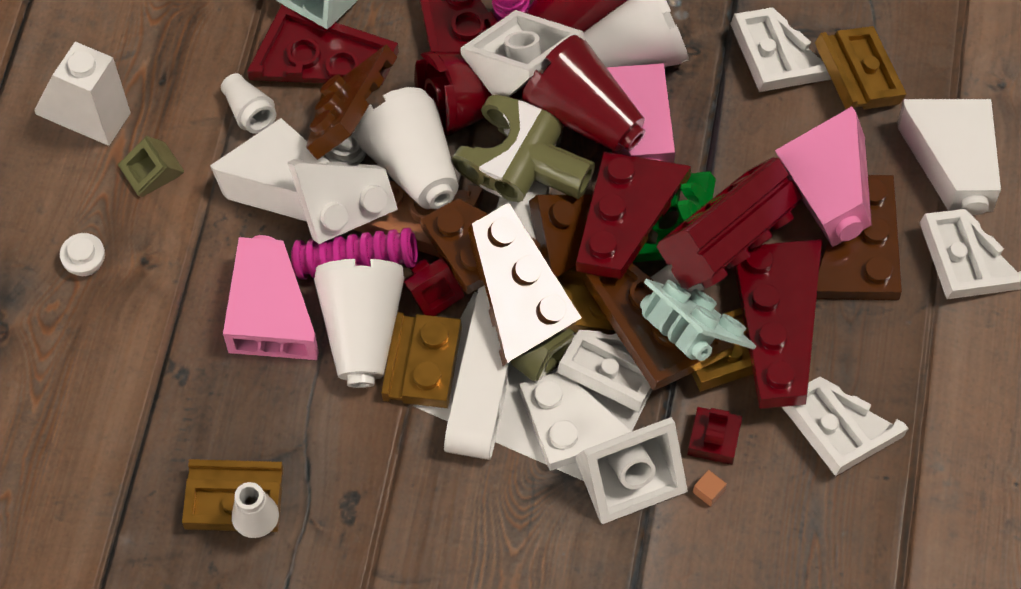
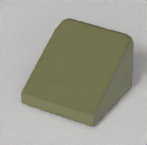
M146 136L117 164L136 194L140 197L149 194L184 173L183 168L167 144L149 136Z
M568 328L511 361L512 366L533 382L539 381L559 366V362L574 338V331Z

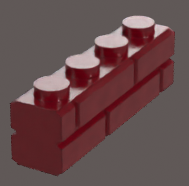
M772 157L748 169L658 242L657 249L667 265L673 266L671 271L681 288L689 289L701 283L704 289L720 282L728 275L724 268L725 266L727 269H730L746 260L751 255L747 248L752 250L772 238L773 235L770 230L775 231L794 219L791 210L801 202L803 197L793 180L787 179L789 174L779 158Z

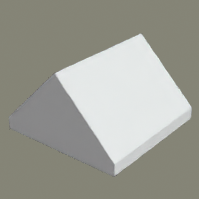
M515 10L462 46L461 55L492 95L510 97L526 86L529 79L534 75L535 70H538L541 74L551 63L545 57L557 45L572 35H577L584 39V33L581 30Z
M672 417L587 448L575 457L601 524L688 492L676 426Z

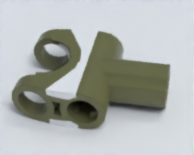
M491 95L482 106V114L486 120L497 126L498 131L507 138L501 144L492 148L477 146L475 148L468 146L458 147L452 157V163L456 170L484 190L512 202L523 201L534 180L576 199L582 197L590 183L595 164L590 160L554 146L564 129L559 119L548 111L524 101L501 95Z

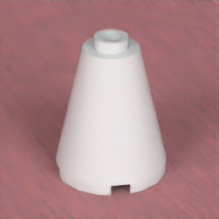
M627 0L583 32V40L587 41L606 67L664 63V67L679 65L689 59L681 34L670 14L671 10L666 0Z
M405 87L384 94L383 97L386 102L375 109L370 104L355 128L354 135L361 149L380 167L386 169L387 174L422 208L439 209L452 202L459 185L435 101L421 88Z
M355 259L330 261L316 267L314 282L338 378L347 380L348 387H372L375 385L376 379L384 376L404 283L403 266L395 262L370 259L371 266H355Z

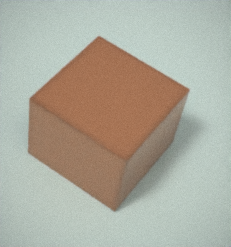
M708 470L694 485L693 493L711 507L725 492L727 483Z

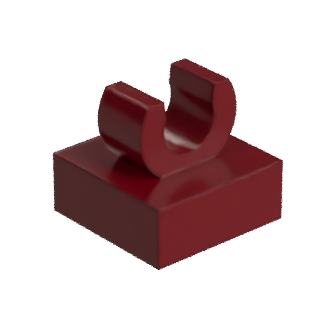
M442 257L432 264H429L425 258L416 263L413 268H410L414 275L404 281L423 315L435 316L465 297L452 271Z
M697 407L687 455L733 465L743 416L730 414L729 411L716 408L706 409Z

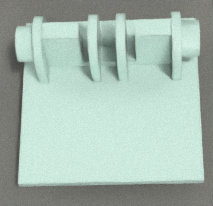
M649 279L644 281L653 290V293L645 296L640 303L643 317L659 329L664 336H668L669 341L675 344L689 359H697L699 361L707 359L712 352L710 345L715 338L750 349L756 348V345L743 334L746 330L745 326L727 314L721 315L714 309L717 302L706 293L698 289H694L692 293H689L686 289L681 288L679 284L667 280L665 285Z

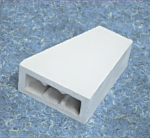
M74 42L53 73L34 110L38 116L110 146L131 114L114 58L78 42Z
M904 99L898 118V130L948 211L966 209L971 215L993 212L1001 192L991 99Z
M280 118L214 162L210 167L222 194L228 200L306 221L288 161L295 159L323 164L330 161L324 156L317 160L306 148L307 141Z

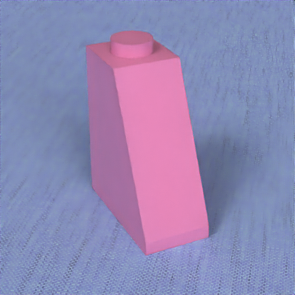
M664 63L606 67L645 118L642 126L645 134L641 141L630 151L624 148L620 152H612L674 163L675 148Z
M853 107L846 109L775 150L789 174L788 179L793 180L803 197L802 201L832 247L843 241L856 238L864 229L871 226L865 135Z
M258 235L253 238L239 237L223 330L228 353L318 360L319 351L315 332L284 241L276 240L265 235Z

